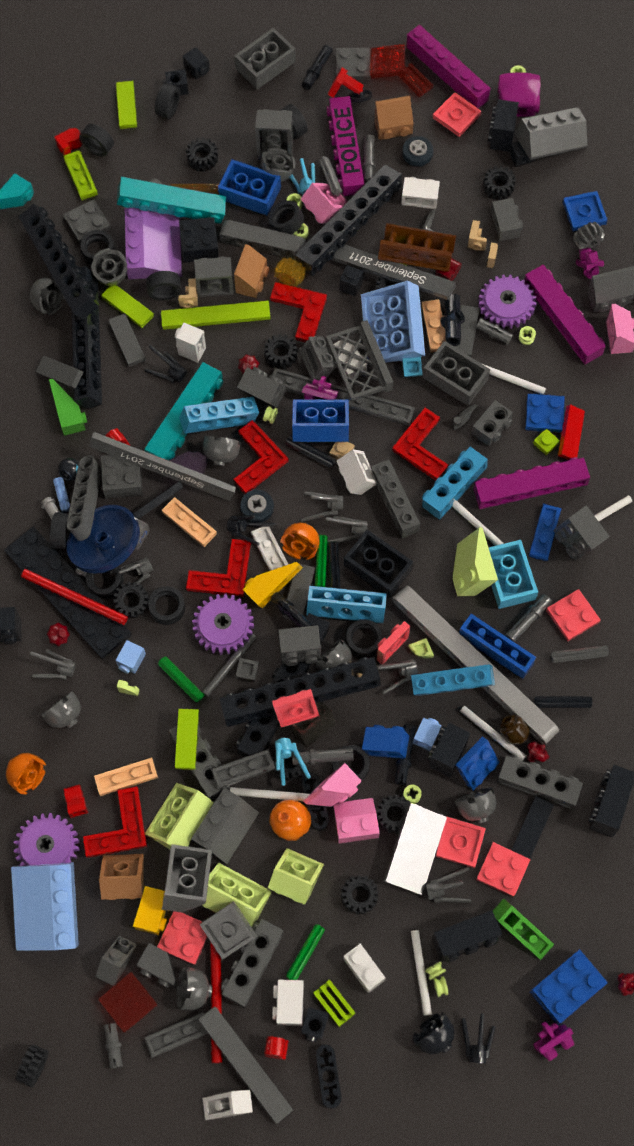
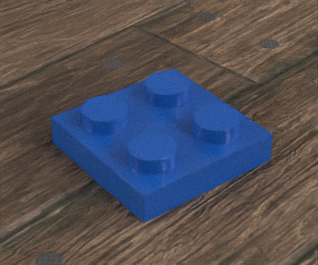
M597 191L563 198V205L572 231H577L578 228L583 227V225L589 222H597L600 226L607 224V218Z
M528 394L525 430L544 431L548 429L550 432L562 433L565 396Z
M481 737L455 766L466 785L474 791L500 762L489 741Z

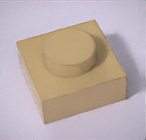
M335 442L330 451V456L340 459L354 449L355 445L349 442Z

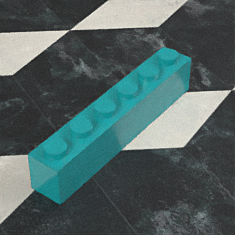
M121 177L118 185L117 205L192 219L214 217L215 224H221L225 216L226 196Z
M204 362L201 364L145 447V452L172 462L175 457V451L178 447H182L187 433L184 434L179 419L184 406L211 403L215 391L219 390L224 382L221 371Z

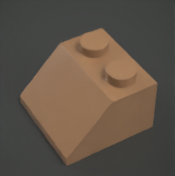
M410 96L375 102L374 123L379 140L413 134Z
M247 244L244 246L234 273L235 289L238 294L257 298L258 292H262L264 285L262 281L264 277L268 276L269 267H267V259Z
M144 854L103 855L99 877L101 900L142 898L144 889Z

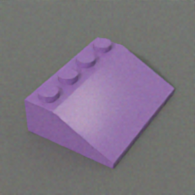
M125 207L128 279H144L158 271H172L178 274L179 277L182 276L180 217Z

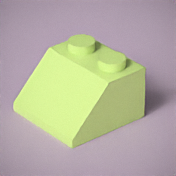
M286 848L274 868L268 889L289 897L296 902L306 904L324 864Z

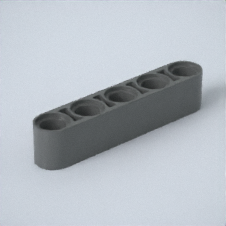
M231 220L223 221L218 236L219 240L226 244L242 248L247 244L256 251L294 260L295 254L307 243L300 236Z
M91 455L83 457L79 462L67 519V528L78 541L87 539L91 533L102 476V468Z

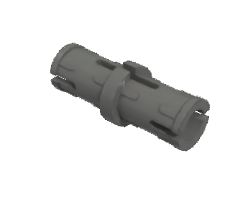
M482 318L479 319L475 327L489 334L490 338L494 337L507 345L513 336L512 333L499 328V325H493Z
M117 1023L104 1025L107 1043L105 1050H108L109 1068L123 1067L120 1052L122 1044L118 1038Z

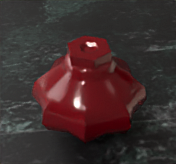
M245 354L243 358L239 359L237 368L243 375L247 367L253 369V367L258 368L260 362L256 360L255 355Z
M57 622L55 625L49 626V631L46 635L49 637L50 643L59 647L61 644L67 643L70 633L67 626Z
M535 741L528 744L529 754L527 759L530 762H545L550 756L547 750L544 749L546 747L544 744L541 745Z
M634 972L619 974L617 980L619 981L618 989L622 996L632 995L634 992Z

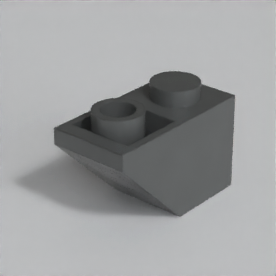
M118 936L101 958L95 977L114 986L123 974L137 944Z
M148 943L137 964L138 968L141 969L139 973L148 978H151L152 975L159 979L158 983L167 988L170 985L175 987L177 982L168 953Z

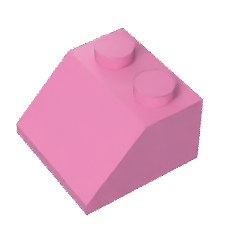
M312 183L301 197L305 208L315 215V219L321 224L327 223L348 202L341 194H339L340 196L333 195L329 185L324 183Z
M611 304L606 320L611 354L631 353L634 349V318H631L630 311L617 304Z
M344 763L326 777L304 802L305 804L332 807L337 802L342 804L348 797L350 798L358 791L356 786L361 780Z
M373 798L346 801L342 804L336 803L333 805L339 843L379 838V827Z

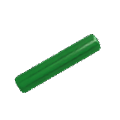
M319 535L320 544L316 553L315 586L325 587L327 536Z
M165 656L160 659L158 665L195 702L202 700L204 694L168 657Z
M316 924L288 971L287 979H298L325 932L322 926Z

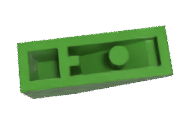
M49 379L64 436L86 430L84 423H87L85 412L81 413L79 405L53 379Z
M505 899L493 910L496 920L540 960L554 945Z

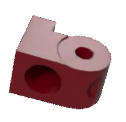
M451 258L449 272L436 270L435 275L453 281L459 273L462 263Z

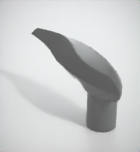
M436 209L430 212L422 230L433 231L430 227L432 226Z
M476 404L466 408L454 418V430L460 428L469 420L473 410L477 407Z

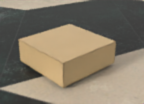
M491 243L487 267L493 268L495 264L497 243Z

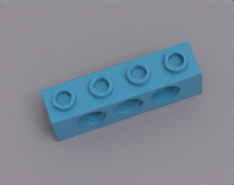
M254 397L184 406L179 419L185 434L246 425L250 421L256 420L259 411Z
M472 447L462 451L455 464H450L443 477L440 476L435 481L434 487L423 494L422 507L440 520L452 507L454 499L457 501L487 468L488 459ZM467 467L469 470L464 471L462 468ZM455 480L458 483L452 484L450 481ZM443 493L446 496L439 497L438 494Z
M309 586L306 615L310 613L318 617L347 620L369 619L373 622L383 623L386 593Z
M490 664L411 675L413 693L416 696L495 686L493 666Z

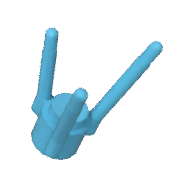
M300 158L304 178L300 180V184H298L293 174L290 178L296 186L298 194L302 193L304 195L309 186L315 183L314 163H311L310 180L307 176L304 160Z
M289 738L276 740V770H280L282 786H285L284 759L291 757L292 752H294L306 777L310 779L311 776L297 750L296 743H291Z

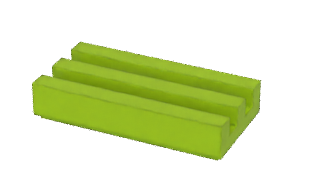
M330 979L313 992L339 1027L356 1014ZM330 987L349 1012L348 1015L344 1013L326 988ZM321 992H323L326 995V997L333 1004V1006L336 1008L339 1014L343 1017L342 1020L338 1019L335 1013L324 1001V999L320 995Z

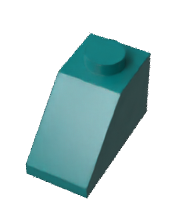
M14 173L0 189V209L24 206L33 197L32 184Z

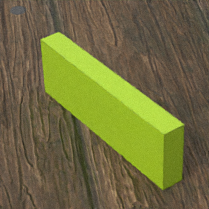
M133 81L116 82L120 129L136 128Z
M80 150L64 155L65 163L81 201L98 195Z
M117 285L110 286L101 295L102 299L122 314H126L130 320L141 328L154 317L153 312Z
M199 709L178 710L175 769L196 770Z

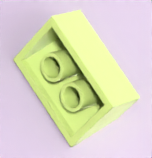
M176 783L145 832V835L168 849H171V844L189 846L193 835L214 802L199 790Z
M218 863L209 874L206 904L202 906L217 913L234 901L252 927L261 914L272 891Z

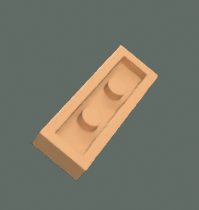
M439 299L421 302L430 353L436 352L445 341V329L441 324L442 311Z
M175 497L162 509V513L203 547L217 535L216 530Z
M152 758L94 776L100 796L158 778Z

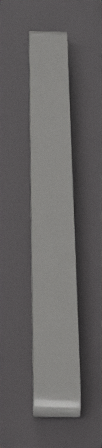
M406 585L392 598L394 604L461 668L492 665L411 587ZM493 666L495 686L482 688L508 713L521 716L527 724L529 732L540 743L546 745L559 732L557 725Z

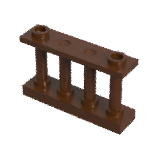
M386 223L384 240L380 242L378 259L449 272L456 235Z

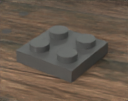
M336 48L337 74L343 67L348 70L347 75L355 80H371L370 48Z
M95 199L63 214L65 221L79 244L84 235L90 231L101 230L107 232L111 230L109 222Z
M234 901L199 924L222 959L257 937Z

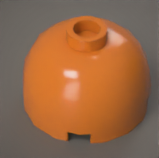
M301 522L287 527L280 540V543L282 542L283 550L289 556L296 559L307 557L306 560L313 558L320 544L317 531L312 526Z
M22 753L15 756L9 761L7 766L6 779L8 784L18 793L27 794V790H34L41 783L45 775L43 765L46 766V763L43 759L31 753Z
M283 800L272 809L270 825L277 836L288 841L300 839L301 836L308 832L311 825V815L301 802Z

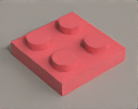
M454 92L433 114V119L460 137L481 116L482 111Z
M579 589L546 609L567 641H570L601 621Z
M405 621L401 625L397 624L391 630V635L387 639L383 638L377 645V661L381 665L409 638L410 625Z
M311 689L302 690L297 694L287 697L283 696L272 701L281 728L319 716Z
M447 817L435 857L475 868L486 828Z
M493 842L476 880L514 898L530 859Z
M173 911L157 947L170 955L196 965L208 937L199 925L202 921L184 913Z

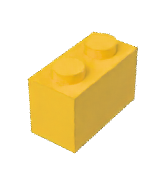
M145 886L133 925L135 929L159 935L160 930L164 931L167 919L164 918L166 910H162L163 890Z

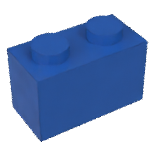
M381 725L366 727L362 750L368 756L406 758L409 735L399 726H392V728H385Z

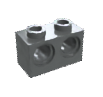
M495 400L473 425L471 434L488 446L493 442L496 443L500 439L504 428L507 430L511 426L513 412ZM496 416H501L503 419H497ZM485 429H490L492 432H491V433H487V432H485L484 430H485Z

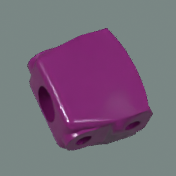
M520 72L499 75L498 99L519 102L517 116H535L536 113H539L540 76Z

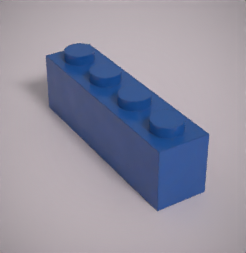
M470 614L460 628L459 634L471 645L520 678L524 679L534 665L536 656L473 614Z

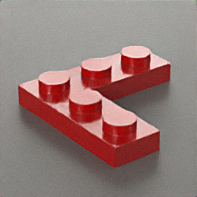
M275 282L270 301L304 309L295 340L306 342L309 340L308 337H315L327 300V294Z
M424 408L392 447V451L434 480H437L445 473L449 465L420 446L440 421L439 416Z
M253 420L238 431V434L260 457L259 460L234 478V483L244 494L252 491L289 462V458Z
M232 539L227 574L189 570L186 590L244 597L243 589L246 583L251 543L245 540Z
M138 787L118 790L123 824L122 830L83 836L86 858L147 847Z

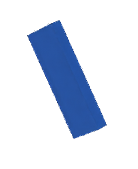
M543 504L529 557L548 561L555 535L553 530L557 527L562 508Z

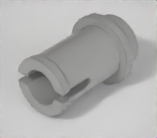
M47 497L41 502L42 509L46 510L51 520L55 512L61 513L55 505V500L51 499V497Z

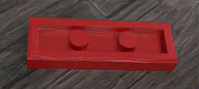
M571 404L566 406L558 456L566 460L575 458L578 455L585 414L584 410Z

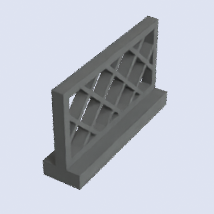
M368 320L360 322V326L326 336V341L351 401L384 390L385 392L393 391L394 382ZM358 332L360 336L358 342L349 339L351 334ZM340 339L344 342L341 347L333 345L332 340ZM346 342L355 346L353 352L343 349ZM358 347L366 350L365 357L355 354ZM341 353L350 356L347 363L339 360ZM353 358L362 361L359 368L350 365ZM364 363L372 365L371 373L362 370ZM347 368L356 371L353 379L346 376ZM359 373L368 377L365 384L356 380ZM372 378L379 381L380 386L374 388L368 384ZM356 384L363 387L362 391L353 394V385Z

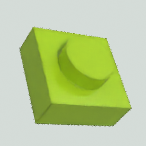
M545 429L533 441V444L545 455H548L560 443V440L548 429Z

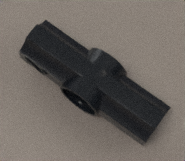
M455 293L451 294L448 300H444L445 315L441 317V324L445 329V341L452 346L461 344V324L465 322L464 314L460 310V296Z

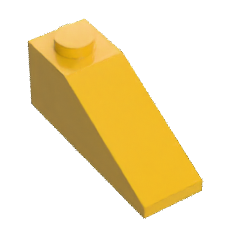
M294 562L257 575L245 583L246 587L243 590L258 606L263 608L271 600V596L275 592H279L303 567L298 562Z

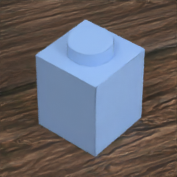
M126 640L116 658V663L119 666L118 669L127 674L129 672L135 674L146 655L144 648Z
M423 718L414 737L413 744L430 751L436 742L442 726L435 719Z

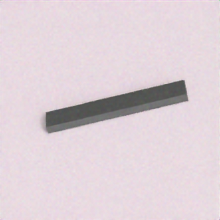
M216 1007L198 1019L275 1124H278L293 1111Z

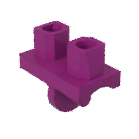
M589 247L580 249V259L576 260V265L583 268L584 275L591 279L592 276L599 274L598 266L603 267L604 261L598 258L597 251H591Z
M322 376L320 380L314 379L313 384L306 383L302 389L304 400H315L316 396L322 398V400H335L339 391L331 389L332 384L326 382L325 376Z
M543 1022L541 1024L543 1031L538 1033L540 1040L533 1044L535 1050L541 1053L548 1061H551L558 1055L554 1046L560 1043L561 1047L566 1050L574 1045L571 1036L574 1033L565 1024L558 1027L556 1023L549 1026L546 1022Z

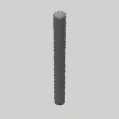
M254 634L248 636L249 641L243 642L244 647L237 649L203 690L202 693L205 696L209 697L257 637Z

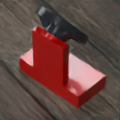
M342 67L334 79L328 95L334 98L340 86L343 85L353 91L348 94L351 102L360 103L370 100L372 92L363 90L364 85L347 75L348 70Z

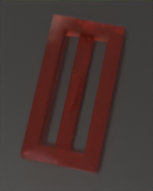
M412 63L408 64V67L405 66L403 71H398V76L419 97L433 89V84Z

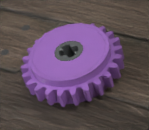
M502 275L500 279L495 276V281L490 279L489 283L484 284V288L480 291L478 307L481 308L480 313H485L484 319L489 318V323L492 324L494 322L497 325H502L503 329L506 326L512 329L513 325H516L518 328L520 322L525 324L526 319L530 320L531 314H534L536 306V296L533 295L534 290H529L530 284L525 285V280L520 281L518 276L512 278V275H509V277Z
M217 594L216 599L209 597L210 602L203 601L204 607H197L199 613H194L196 619L192 620L193 625H195L193 632L196 633L195 638L200 639L199 644H205V650L212 648V653L219 650L220 655L223 654V651H227V654H230L231 649L236 652L238 646L244 647L243 641L248 642V636L253 634L250 630L254 629V624L250 623L254 621L253 616H250L252 614L251 609H247L246 603L241 605L242 600L240 598L235 601L234 595L229 599L227 594H224L223 598H220L219 594Z
M49 813L48 818L44 814H41V819L33 816L34 821L32 823L27 820L28 826L26 828L24 826L20 827L23 831L22 834H16L20 839L19 841H14V844L19 847L14 849V852L20 854L16 857L17 861H22L20 866L71 862L72 858L77 859V855L74 854V851H79V847L75 846V844L79 843V839L74 838L77 832L71 831L74 828L73 825H67V819L61 821L60 815H57L55 819L52 813ZM46 842L49 843V849L47 850L44 848Z

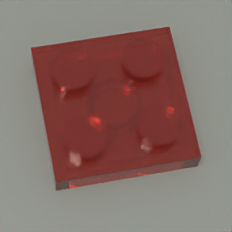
M405 44L371 48V79L405 75Z
M132 972L98 999L124 1033L158 1006Z

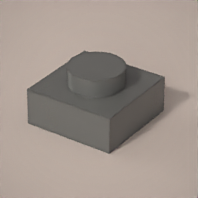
M240 658L235 677L255 682L259 662Z

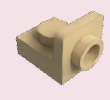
M473 220L468 248L476 251H485L487 239L481 237L480 221Z
M195 278L188 279L189 286H185L186 295L178 296L180 307L192 308L198 306Z

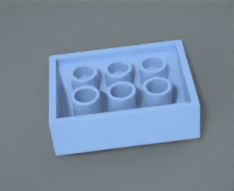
M404 281L361 294L363 321L368 320L385 363L402 361L403 358L425 356L418 285Z
M74 862L11 867L16 951L76 949L79 942Z

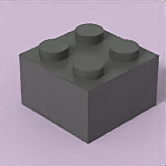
M220 256L218 258L194 260L198 297L234 294L230 257Z
M247 367L237 388L278 407L287 389L283 386L284 382L272 375L268 378L267 373L256 367H253V369Z
M112 455L101 456L102 484L105 499L143 496L140 466Z
M318 625L279 630L282 664L294 666L299 662L313 664L317 660H321Z

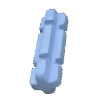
M62 477L55 478L53 482L61 512H69L70 503Z

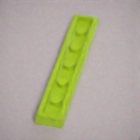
M269 301L161 311L163 330L181 328L183 323L197 327L271 320Z

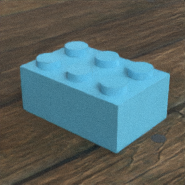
M517 540L489 547L498 581L491 585L498 609L536 600L538 590L522 541Z

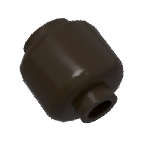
M508 715L502 720L500 732L508 743L519 745L527 740L529 728L521 716Z

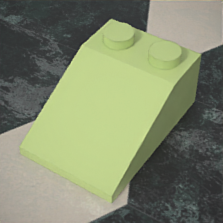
M479 527L457 544L452 578L457 596H476L498 581L482 527Z

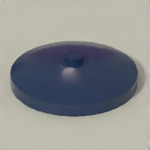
M106 505L96 508L91 533L87 539L78 541L70 532L67 541L68 556L78 569L87 573H103L112 570L122 564L136 548L140 536L139 523L135 516L125 507Z

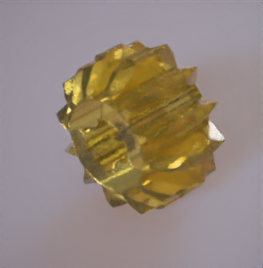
M282 258L277 263L274 271L275 277L279 279V282L295 287L303 282L306 274L302 263H298L291 258Z

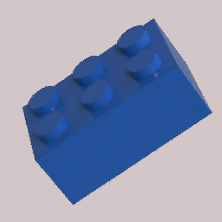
M231 159L218 186V193L221 196H226V202L268 216L281 189V176L271 175L265 170Z
M293 400V442H349V400Z
M578 950L533 988L530 993L553 1022L559 1025L608 982L583 952Z

